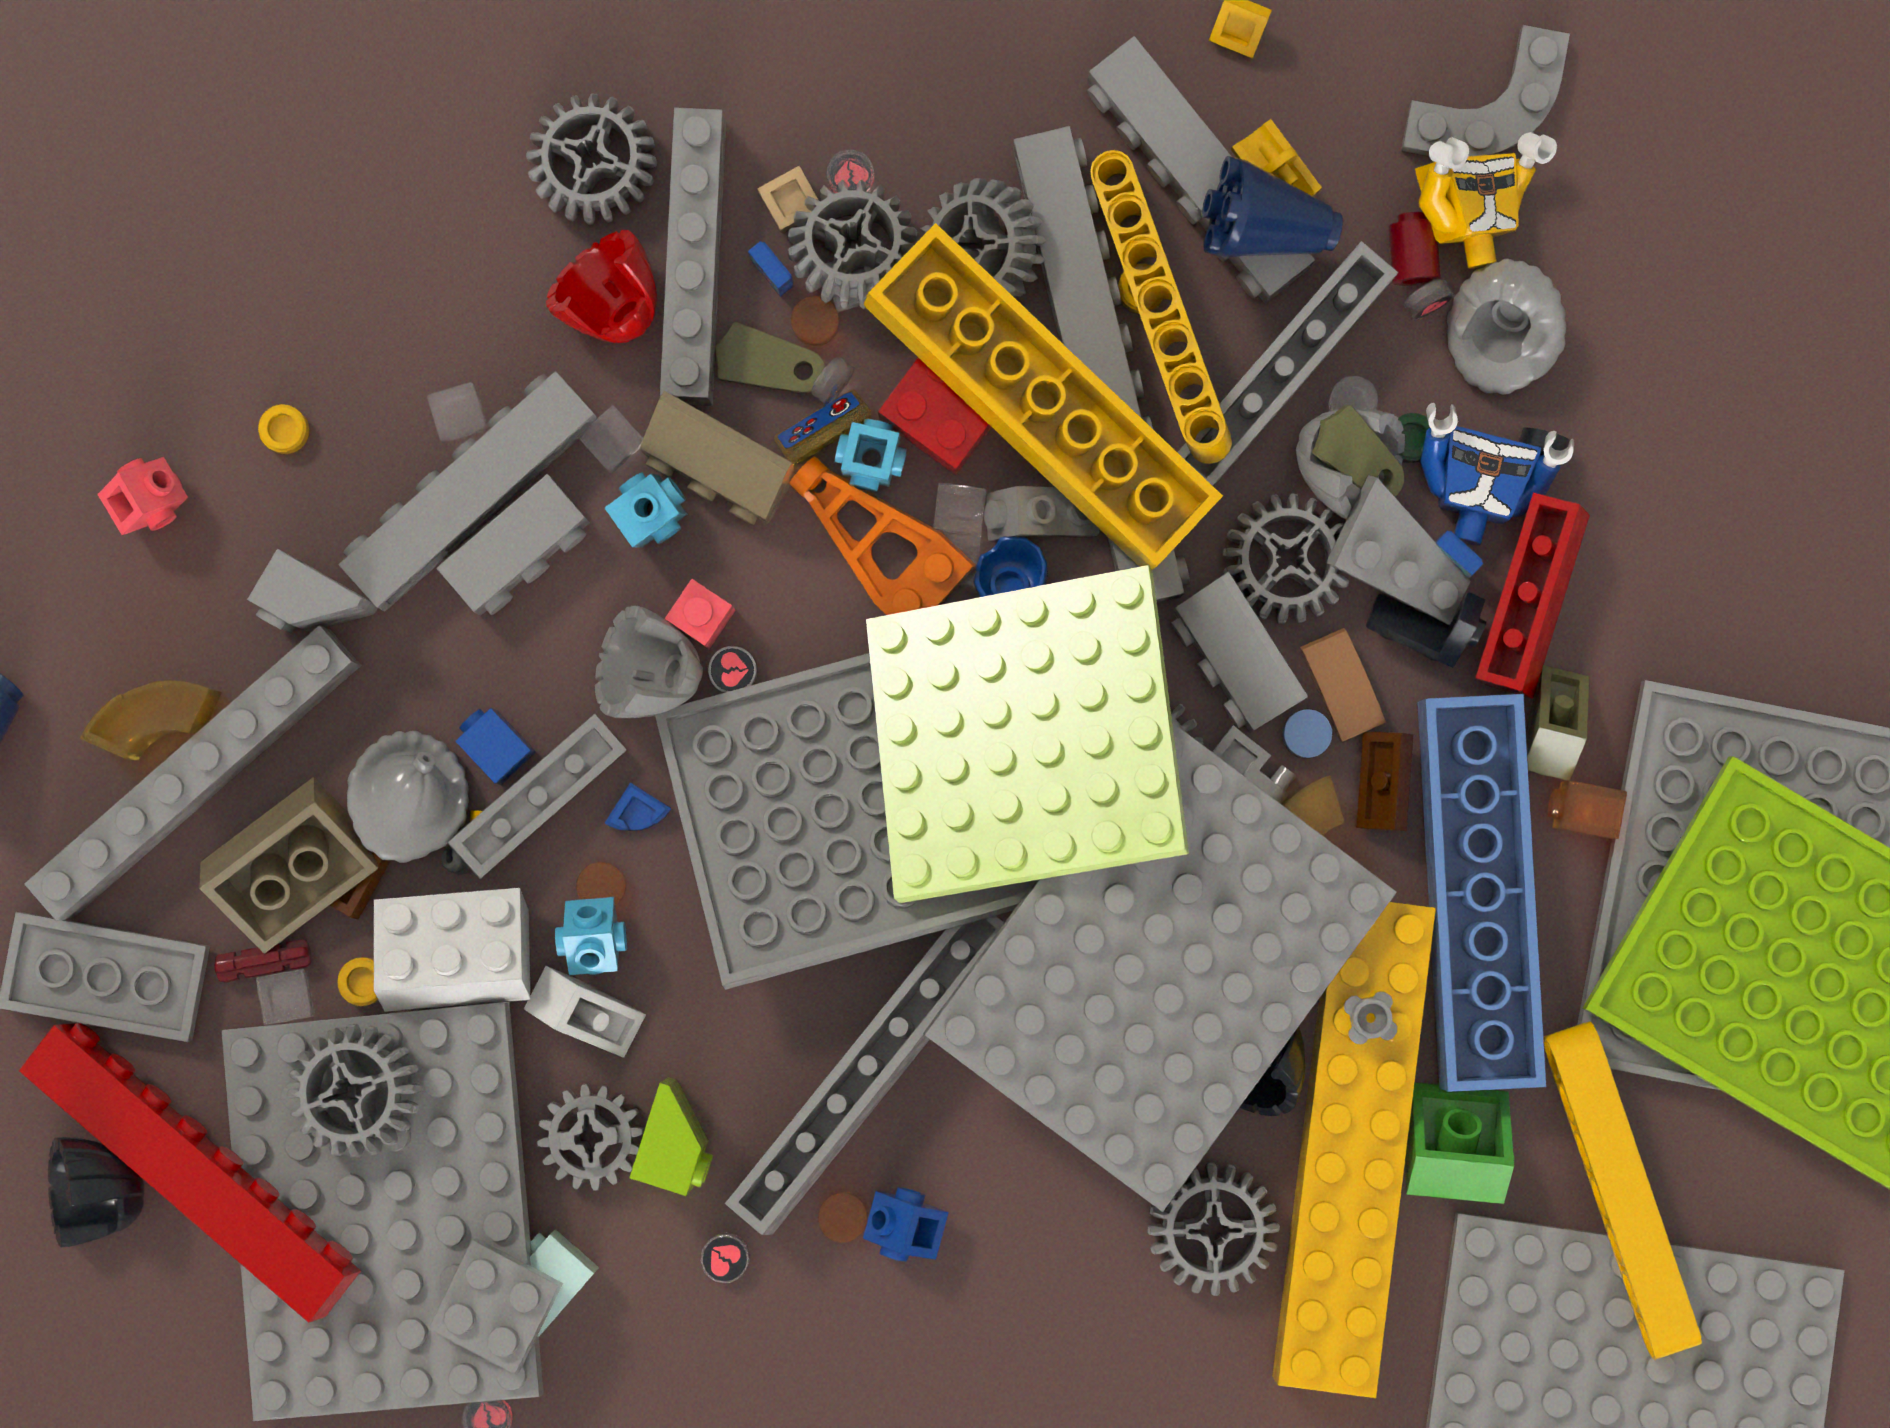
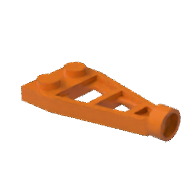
M816 456L807 461L793 476L789 485L809 502L874 604L886 615L941 605L976 567V564L942 532L874 494L849 485L850 481L830 471ZM825 480L826 488L824 491L816 493L814 490ZM848 501L859 503L874 514L877 520L876 524L861 541L855 540L838 519V512ZM886 532H893L911 541L917 548V557L897 579L887 578L872 556L873 544Z

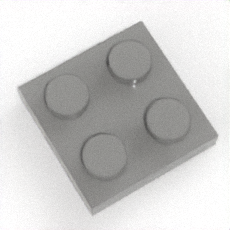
M478 1238L473 1239L428 1329L515 1375L520 1372L563 1283Z

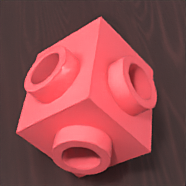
M164 457L147 463L142 458L125 464L97 494L121 535L149 526L151 531L165 527L176 519L177 516L174 511L188 498L182 488L180 479L173 473Z

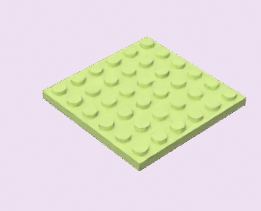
M1149 565L866 619L893 894L897 902L905 903L1189 854L1153 571Z

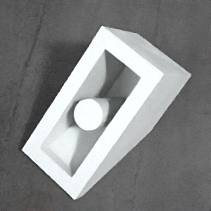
M545 966L530 995L531 1000H528L524 1007V1010L553 1029L623 1058L646 1016L643 1012L593 986L548 966Z

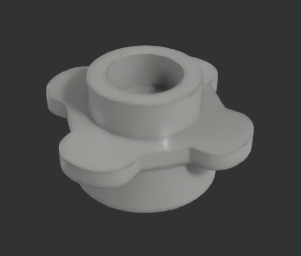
M1379 991L1373 997L1361 999L1358 996H1351L1345 1001L1344 1010L1349 1014L1351 1028L1348 1032L1351 1041L1361 1045L1371 1038L1381 1037L1384 1040H1390L1396 1035L1397 1025L1392 1021V1012L1390 1010L1393 1000L1389 994ZM1369 1013L1375 1015V1020L1372 1023L1366 1020V1016Z

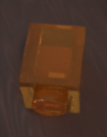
M1571 780L1562 781L1560 790L1553 789L1549 800L1548 817L1554 818L1552 829L1607 840L1619 839L1628 791Z

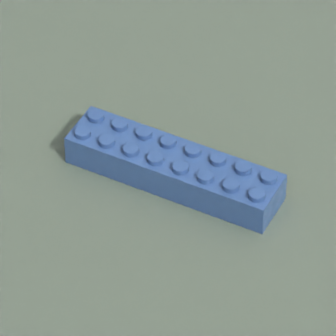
M1524 694L1424 699L1417 702L1428 900L1429 907L1436 908L1431 953L1439 1088L1447 1092L1546 1087Z

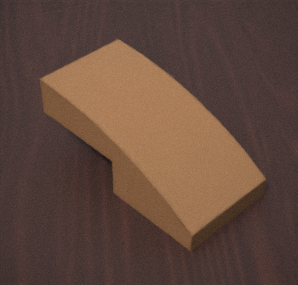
M1345 628L1300 647L1315 688L1321 694L1336 735L1342 742L1386 723L1364 667Z

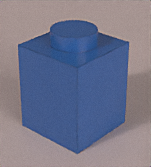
M490 708L486 713L478 709L470 715L459 727L463 734L455 741L495 784L499 785L508 780L536 753L500 712L493 708Z

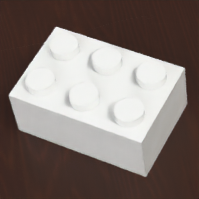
M510 888L374 900V993L384 1011L531 1000L529 909L521 889Z

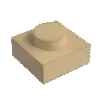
M800 166L757 188L781 234L796 226L794 224L796 211L812 212L805 206V200L808 196L818 200Z

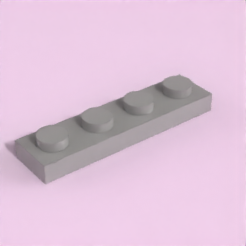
M593 714L447 843L476 876L481 879L626 751V748L597 715Z

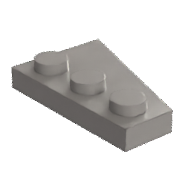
M1368 475L1326 563L1426 615L1450 625L1471 581L1437 546L1436 542L1377 477Z

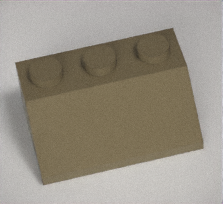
M663 391L658 400L640 445V450L649 457L646 462L648 467L665 477L671 478L673 473L676 472L691 481L687 487L689 490L710 502L714 500L716 495L733 504L729 512L753 526L757 519L766 524L770 523L791 486L789 485L791 479L796 474L792 462L666 391Z
M312 777L200 862L199 889L265 954L376 871L378 863L372 853L362 845L361 839L354 831L353 822L346 810Z

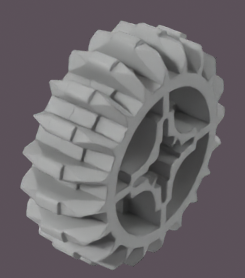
M590 94L588 106L586 107L582 106L577 95H573L570 101L573 107L572 110L565 112L560 103H555L553 109L558 119L554 122L546 116H542L539 119L541 126L547 131L546 134L539 132L531 133V142L541 149L530 150L526 153V158L529 162L538 164V166L528 171V175L531 181H543L537 187L536 193L541 199L552 196L548 206L553 212L561 210L567 204L565 216L569 221H574L580 210H583L586 224H594L595 211H601L605 222L609 223L613 221V214L610 208L618 205L620 211L627 215L631 210L625 199L630 196L637 202L644 200V194L636 186L637 184L651 186L654 182L653 177L642 169H651L657 166L655 156L644 154L655 147V142L652 137H641L648 127L644 120L632 122L635 115L632 107L627 106L617 114L618 101L614 97H610L604 107L600 108V100L597 94ZM592 125L590 132L583 139L572 140L565 138L570 132L579 127ZM611 129L618 131L628 141L630 146L629 165L620 162L617 156L608 152L611 142L609 138ZM590 151H598L602 161L597 166L593 162V167L587 168L581 157L586 153L591 156ZM555 154L563 156L566 162L575 166L573 175L575 184L572 190L563 186L556 178L554 170ZM611 178L618 180L622 178L607 191L587 194V192H592L595 184L601 179Z
M975 178L970 181V185L962 182L954 185V194L944 192L939 195L942 208L932 207L927 210L934 220L933 225L936 223L1012 296L1021 297L1023 294H1026L1023 281L1034 282V280L1038 279L1035 272L1031 269L1032 264H1041L1045 261L1040 254H1036V245H1042L1047 240L1044 236L1035 235V229L1044 221L1040 217L1029 216L1035 204L1030 200H1020L1022 191L1016 187L1006 188V184L1000 180L992 179L987 182L986 179ZM994 210L1002 218L1006 226L1008 235L1003 233V231L1001 230L999 225V218L997 216H994ZM925 225L920 229L926 233L933 225ZM982 239L995 241V244L984 245L983 250L970 248V245L981 244ZM1007 255L1006 260L1001 268V262L1004 256Z
M842 179L838 183V193L833 194L828 187L823 185L820 189L821 201L810 196L807 197L805 206L812 212L796 211L794 224L797 227L791 228L788 232V240L794 244L788 249L789 259L798 262L794 266V274L797 278L808 277L805 287L809 293L822 287L821 300L825 304L834 295L840 296V307L843 309L848 307L849 298H858L859 306L864 309L865 306L863 304L868 292L914 246L912 243L917 240V230L915 227L908 226L911 223L909 210L898 211L900 200L897 195L883 201L884 188L881 185L876 187L871 194L866 192V183L862 179L858 182L856 190H848L847 183ZM855 215L847 221L835 220L838 217ZM873 221L878 223L887 232L892 242L891 250L882 247L881 241L871 235ZM861 233V247H858L856 244V249L849 248L845 255V242L847 241L850 245V240H857ZM815 238L825 242V248L835 254L832 268L827 266L817 255L813 246ZM863 266L873 269L861 274H851L853 270Z
M1294 493L1290 494L1287 500V508H1282L1281 499L1277 494L1269 498L1270 512H1267L1259 501L1253 503L1251 508L1256 517L1255 521L1244 513H1241L1236 519L1239 525L1246 530L1245 533L1230 529L1226 537L1230 541L1239 544L1238 548L1229 547L1222 551L1224 558L1237 560V565L1226 567L1223 573L1229 572L1232 577L1240 576L1241 581L1236 584L1241 591L1246 588L1251 594L1246 598L1251 607L1257 600L1263 603L1258 614L1260 619L1265 620L1272 608L1278 609L1276 616L1278 624H1285L1287 622L1288 611L1293 609L1297 623L1305 622L1307 615L1305 606L1307 605L1315 616L1322 615L1324 608L1319 598L1322 597L1326 602L1333 605L1339 600V597L1330 586L1346 588L1349 584V580L1346 577L1337 574L1339 569L1327 563L1323 578L1321 579L1315 573L1316 569L1312 567L1307 558L1309 546L1318 537L1323 545L1327 562L1336 543L1334 537L1341 533L1344 524L1338 523L1329 529L1325 522L1332 517L1333 511L1327 508L1321 513L1319 518L1312 513L1317 506V500L1314 498H1310L1305 504L1304 510L1298 509V494ZM1277 521H1293L1306 526L1296 538L1290 540L1282 539L1275 533L1270 534L1263 527ZM1253 539L1261 545L1260 549L1266 554L1269 562L1267 571L1259 581L1255 579L1249 563V549ZM1302 541L1303 545L1296 552L1298 557L1294 560L1299 562L1298 568L1296 569L1290 565L1273 577L1272 573L1279 566L1277 561L1281 558L1276 556V551L1279 549L1285 553ZM1292 578L1301 585L1304 583L1312 592L1300 597L1287 598L1272 594L1269 590L1280 579Z
M358 1024L347 1025L344 1034L338 1027L328 1029L327 1040L322 1037H314L310 1041L314 1053L301 1051L297 1055L299 1061L306 1068L293 1069L289 1073L293 1080L300 1081V1087L289 1089L286 1095L292 1099L299 1098L301 1106L293 1108L290 1115L292 1117L305 1116L307 1119L301 1125L299 1132L306 1135L317 1131L313 1146L322 1148L330 1142V1152L333 1156H340L347 1149L350 1158L362 1157L364 1149L370 1155L380 1153L382 1142L388 1146L395 1145L398 1142L395 1129L408 1131L411 1127V1123L403 1115V1112L416 1113L420 1108L417 1103L408 1100L409 1094L419 1093L422 1089L420 1084L408 1083L407 1076L418 1072L417 1065L403 1067L401 1063L407 1058L409 1050L406 1047H402L391 1052L395 1043V1036L385 1034L378 1040V1028L375 1026L366 1027L363 1033H361ZM351 1050L362 1052L371 1057L381 1067L383 1072L376 1075L366 1073L361 1067L360 1062L354 1061ZM334 1060L335 1065L331 1067L333 1072L332 1085L329 1090L321 1094L323 1076L330 1063ZM372 1083L371 1086L361 1089V1095L355 1096L356 1098L346 1097L337 1099L339 1095L347 1093V1088L352 1087V1084ZM388 1088L386 1107L375 1123L374 1116L377 1115L376 1097L382 1090ZM332 1107L341 1108L348 1116L349 1122L355 1121L358 1131H352L340 1126L330 1117L326 1110Z
M1207 1162V1177L1200 1178L1199 1171L1195 1167L1190 1174L1192 1181L1181 1186L1163 1212L1154 1205L1150 1206L1149 1209L1151 1215L1162 1219V1224L1148 1225V1234L1163 1236V1240L1157 1241L1150 1246L1151 1252L1153 1254H1161L1168 1251L1169 1255L1159 1263L1161 1270L1166 1272L1178 1265L1179 1268L1174 1274L1173 1281L1177 1285H1181L1189 1274L1192 1275L1191 1290L1194 1293H1199L1204 1280H1209L1210 1293L1213 1296H1218L1221 1290L1220 1280L1226 1279L1231 1292L1239 1291V1284L1235 1276L1242 1273L1244 1278L1252 1284L1256 1281V1277L1248 1267L1253 1262L1262 1269H1267L1269 1266V1262L1259 1255L1261 1248L1270 1252L1277 1250V1244L1270 1239H1265L1264 1234L1279 1232L1280 1226L1277 1222L1264 1221L1263 1218L1276 1212V1206L1273 1203L1258 1205L1257 1202L1267 1194L1266 1188L1261 1185L1248 1192L1247 1189L1252 1184L1253 1176L1245 1172L1237 1183L1234 1182L1236 1168L1231 1164H1227L1222 1177H1217V1167L1214 1162ZM1205 1190L1203 1208L1200 1214L1195 1218L1183 1219V1222H1174L1184 1202L1196 1193ZM1220 1190H1226L1239 1196L1246 1203L1252 1220H1240V1218H1231L1224 1215L1222 1202L1220 1201ZM1212 1205L1218 1222L1229 1227L1225 1228L1223 1234L1218 1232L1220 1238L1214 1240V1252L1213 1245L1206 1232L1198 1230L1201 1229L1203 1222L1208 1224L1206 1219L1212 1217ZM1251 1235L1244 1252L1231 1263L1222 1266L1223 1252L1226 1244L1232 1239ZM1174 1237H1186V1239H1195L1204 1244L1207 1267L1196 1265L1187 1260L1178 1251Z

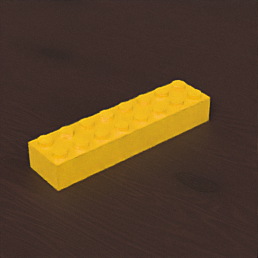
M936 223L868 292L863 305L1139 567L1149 565L1151 570L1155 569L1223 497L1218 490Z

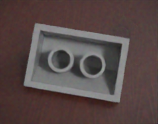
M1229 572L1175 607L1172 611L1177 618L1171 622L1175 633L1185 647L1193 643L1203 659L1197 663L1201 674L1211 688L1219 684L1229 700L1223 704V707L1238 729L1245 725L1250 733L1308 697Z

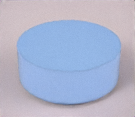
M1310 709L1298 711L1291 715L1284 724L1282 731L1283 742L1286 748L1297 757L1312 758L1318 756L1331 743L1332 728L1330 722L1318 711Z

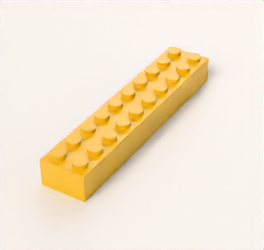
M1389 902L1319 998L1272 1375L1279 1386L1376 1398L1436 908ZM1379 991L1386 992L1393 1000L1390 1010L1392 1012V1021L1397 1025L1396 1035L1390 1040H1384L1381 1037L1371 1038L1361 1045L1351 1041L1348 1035L1351 1021L1349 1014L1344 1010L1345 1001L1351 996H1358L1363 999L1373 997ZM1373 1013L1367 1014V1022H1374L1375 1015Z

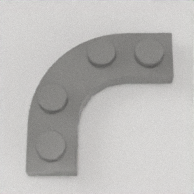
M1523 25L1519 32L1512 75L1506 91L1495 102L1481 108L1457 109L1412 100L1409 104L1401 151L1429 156L1431 145L1438 141L1446 143L1451 137L1467 143L1469 146L1468 156L1503 154L1516 146L1523 134L1533 133L1540 126L1556 100L1562 81L1570 34Z

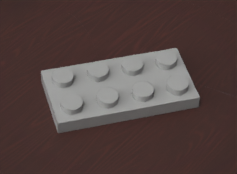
M15 912L0 990V1009L191 1042L196 1025L210 946L68 920L56 921L52 917Z

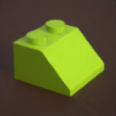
M668 1077L659 1083L629 1178L687 1196L694 1186L701 1188L702 1183H705L713 1155L705 1153L709 1140L676 1079Z

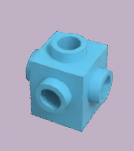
M865 419L864 424L852 422L849 435H840L835 462L842 463V475L851 478L849 485L877 492L879 485L890 487L892 475L901 477L907 449L899 447L900 433L892 431L893 425L878 420ZM869 450H874L880 454L881 460L876 466L865 465L862 461L863 455Z
M642 472L619 487L622 495L605 507L612 520L634 548H642L653 539L657 544L666 541L681 529L678 521L688 515L681 506V503L686 498L670 477H667L665 480L660 475L655 474L645 477ZM650 502H652L653 511L649 515L647 512V506Z
M614 897L565 901L563 927H556L555 942L557 955L566 956L569 975H597L603 972L618 971L619 951H627V934L625 922L617 921Z

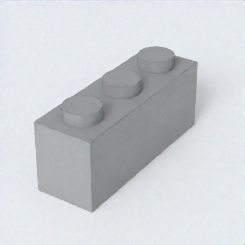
M546 474L441 563L437 570L473 612L481 616L488 611L490 615H493L511 601L513 596L510 591L522 580L529 584L549 568L550 565L546 560L561 548L566 553L580 543L586 536L583 529L590 522L557 483Z

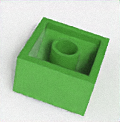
M1414 1083L1405 1157L1406 1194L1504 1204L1514 1169L1509 1091L1475 1090L1447 1092L1440 1089L1439 1085Z

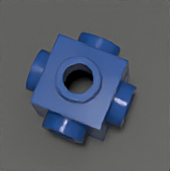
M897 1187L896 1194L876 1191L863 1239L880 1245L879 1254L891 1259L907 1262L909 1256L936 1260L949 1212L924 1203L926 1195L915 1190Z

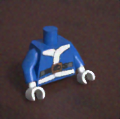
M1435 403L1429 404L1426 409L1430 428L1426 431L1420 461L1430 492L1439 498L1438 507L1459 513L1454 534L1467 544L1481 545L1487 521L1505 524L1511 517L1523 516L1528 511L1533 492L1546 495L1561 468L1560 464L1568 462L1573 455V438L1565 450L1558 451L1552 448L1551 445L1556 438L1557 431H1551L1547 434L1544 444V455L1539 456L1541 447L1457 426L1458 418L1453 404L1450 406L1449 416L1443 420L1434 418L1436 414Z

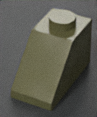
M1543 665L1526 728L1528 771L1570 781L1587 740L1589 676Z

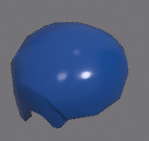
M1004 536L999 538L997 544L992 549L980 555L976 565L974 584L980 597L1046 585L1048 578L1047 562L1040 547L1027 538Z

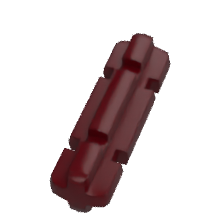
M299 939L286 942L287 947H281V944L278 943L265 954L258 947L241 950V955L236 956L235 951L223 953L215 957V973L218 980L224 983L240 980L239 975L244 974L245 978L283 972L285 971L284 966H290L291 970L305 968L311 965V950L307 940Z

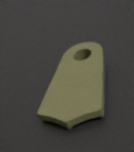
M738 322L732 324L727 334L715 346L718 378L722 381L797 393H810L822 385L826 376L825 364L816 352ZM804 364L810 365L813 368L811 377L806 380L798 379L796 377L798 367Z
M1343 405L1337 412L1320 421L1318 439L1312 450L1315 456L1334 470L1352 476V483L1362 489L1368 475L1378 478L1379 473L1383 471V485L1394 497L1399 494L1404 483V471L1401 464L1351 405Z

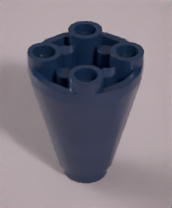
M1227 156L1224 159L1217 190L1209 189L1203 202L1202 216L1203 218L1210 219L1209 228L1204 239L1205 253L1222 257L1315 254L1323 250L1333 251L1342 232L1343 217L1341 213L1334 212L1330 205L1247 160Z

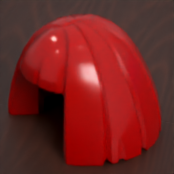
M621 230L620 233L616 231L602 237L599 244L594 242L590 249L586 248L575 257L576 263L570 262L556 278L557 283L552 284L548 291L546 307L553 316L575 330L596 339L617 344L629 342L645 333L655 316L657 292L651 265L638 238L629 230Z

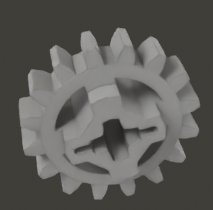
M589 1083L581 1086L580 1097H576L570 1089L562 1092L566 1104L562 1106L552 1101L547 1107L555 1115L554 1118L542 1119L539 1122L540 1127L549 1131L547 1137L537 1141L538 1146L549 1147L551 1154L543 1160L544 1165L556 1162L560 1168L555 1178L559 1181L568 1174L574 1176L573 1188L575 1189L580 1188L585 1179H590L593 1191L599 1190L602 1184V1177L605 1176L612 1185L618 1183L620 1179L616 1169L621 1168L627 1172L632 1171L633 1163L627 1157L629 1154L637 1155L640 1145L633 1143V1139L644 1133V1127L632 1126L631 1120L638 1115L639 1110L637 1108L628 1111L624 1110L622 1106L627 1098L624 1093L614 1100L610 1099L608 1085H603L597 1095L592 1093ZM598 1105L611 1111L620 1123L611 1124L600 1115ZM578 1107V1121L571 1129L560 1131L566 1115L572 1109ZM588 1122L592 1124L594 1132H602L603 1139L595 1144L594 1152L593 1149H590L589 1142L581 1141L579 1137L581 1133L587 1130ZM623 1142L616 1159L604 1167V1152L610 1145ZM571 1149L581 1157L583 1167L571 1162L563 1150Z

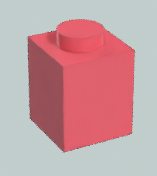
M691 579L665 617V620L710 650L736 610L731 604Z

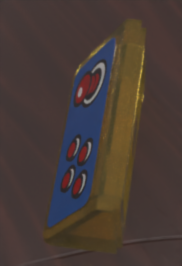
M852 389L776 434L774 442L784 458L792 462L795 467L839 440L841 434H849L852 422L864 424L865 419L871 418V412L856 390Z

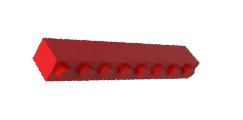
M81 1023L53 1025L20 1068L19 1072L308 1323L326 1317L361 1272L351 1262L353 1259L351 1253L335 1241L327 1242L314 1231L316 1224L305 1213L297 1209H292L291 1211L278 1199L280 1194L273 1185L261 1178L254 1179L241 1168L243 1161L237 1154L223 1146L218 1148L205 1137L207 1130L201 1123L187 1115L182 1117L169 1105L171 1099L165 1092L151 1084L146 1086L134 1075L136 1070L129 1061L118 1054L112 1053L110 1055L98 1044L100 1041L99 1036L93 1030Z

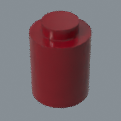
M1423 212L1399 214L1397 216L1398 222L1388 226L1391 267L1398 272L1392 283L1399 286L1430 284L1441 280L1438 241L1435 240L1431 223Z

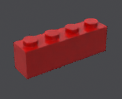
M1533 492L1476 675V679L1486 686L1513 694H1524V697L1533 699L1590 517L1580 504Z

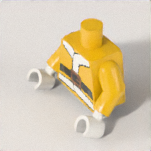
M1532 132L1523 134L1519 138L1517 145L1518 151L1522 154L1521 159H1516L1515 153L1468 156L1469 146L1467 143L1453 137L1449 138L1446 143L1438 141L1431 145L1429 157L1434 162L1415 168L1421 190L1419 207L1431 223L1435 240L1440 244L1464 242L1469 269L1485 267L1486 264L1497 262L1493 238L1516 231L1519 226L1518 212L1524 192L1536 172V168L1533 165L1535 161L1540 164L1547 163L1554 157L1557 143L1553 138L1544 134L1538 136Z

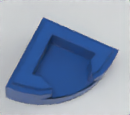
M630 783L605 821V824L625 831L644 830L662 821L672 808L633 783Z

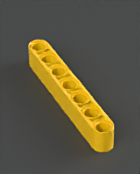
M1116 150L1105 151L1092 162L1090 169L1091 179L1179 427L1190 453L1196 460L1206 464L1217 463L1230 452L1232 445L1231 434L1134 166L1129 157L1123 152ZM1114 174L1126 175L1123 181L1117 185L1110 186L1105 184L1107 179ZM1137 215L1141 217L1139 222L1132 227H1120V223L1128 216ZM1142 258H1156V262L1152 267L1145 270L1135 269V265ZM1167 299L1172 301L1168 309L1163 312L1154 313L1149 311L1153 303L1158 300ZM1180 341L1187 344L1186 349L1179 355L1169 356L1165 354L1167 347L1174 342ZM1196 384L1203 387L1202 392L1194 399L1187 400L1180 397L1183 389L1189 385ZM1211 427L1219 430L1216 438L1209 443L1203 444L1195 441L1197 434L1205 428Z
M1588 1021L1544 1036V1049L1642 1338L1651 1358L1656 1360L1701 1345V1334L1601 1040L1593 1023Z

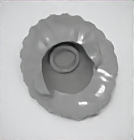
M1507 258L1500 262L1486 264L1485 267L1473 271L1471 278L1463 282L1460 291L1454 296L1453 306L1447 314L1448 348L1455 359V366L1463 375L1464 380L1469 385L1477 386L1484 393L1497 392L1504 395L1526 387L1533 380L1544 376L1555 364L1566 344L1564 337L1567 327L1565 321L1566 312L1561 303V294L1553 286L1552 280L1545 276L1537 266H1530L1524 261H1513Z
M397 731L392 735H384L378 739L377 743L371 744L365 750L364 754L358 758L355 768L351 770L347 780V810L353 821L354 831L361 839L362 845L367 850L373 851L382 860H395L399 863H407L413 859L425 857L430 852L444 847L456 835L458 829L464 825L467 818L466 809L469 803V787L465 779L466 771L458 763L457 755L451 752L443 741H438L431 735H424L418 731L406 733Z

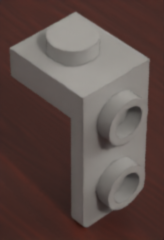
M1015 486L986 493L984 521L987 526L988 541H998L999 538L1004 536L1092 537L1099 534V528L1056 487Z

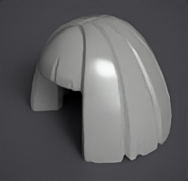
M1355 409L1402 465L1403 458L1399 454L1404 452L1405 434L1401 433L1404 429L1401 421L1398 420L1399 418L1388 412ZM1333 410L1322 413L1302 428L1296 447V456L1299 470L1316 497L1330 510L1347 519L1361 489L1352 483V476L1334 470L1312 453L1318 439L1320 421L1338 411ZM1383 471L1378 475V479L1382 483L1384 481Z
M640 606L626 607L625 611L622 610L613 620L615 627H609L601 646L604 652L599 653L602 661L596 667L595 679L599 682L595 684V696L597 703L601 704L600 710L605 715L614 718H642L664 713L680 706L696 693L702 678L703 667L700 664L695 647L681 631L658 614Z

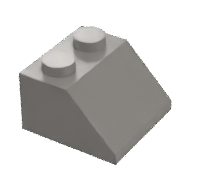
M279 549L274 553L247 599L260 607L256 616L289 633H292L295 627L310 632L319 625L329 627L374 615L378 609L370 600Z

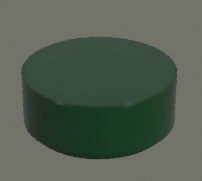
M1407 413L1398 419L1401 421L1404 429L1401 433L1405 434L1404 452L1399 455L1403 458V462L1414 463L1421 461L1426 431L1430 426L1427 417L1424 415Z

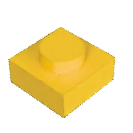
M1224 0L1208 41L1253 58L1272 10L1249 0Z

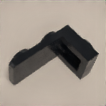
M1468 591L1450 625L1383 594H1378L1373 603L1366 627L1377 632L1385 639L1394 640L1422 653L1431 660L1439 661L1453 668L1466 645L1475 647L1485 629L1487 621L1480 619L1486 599Z

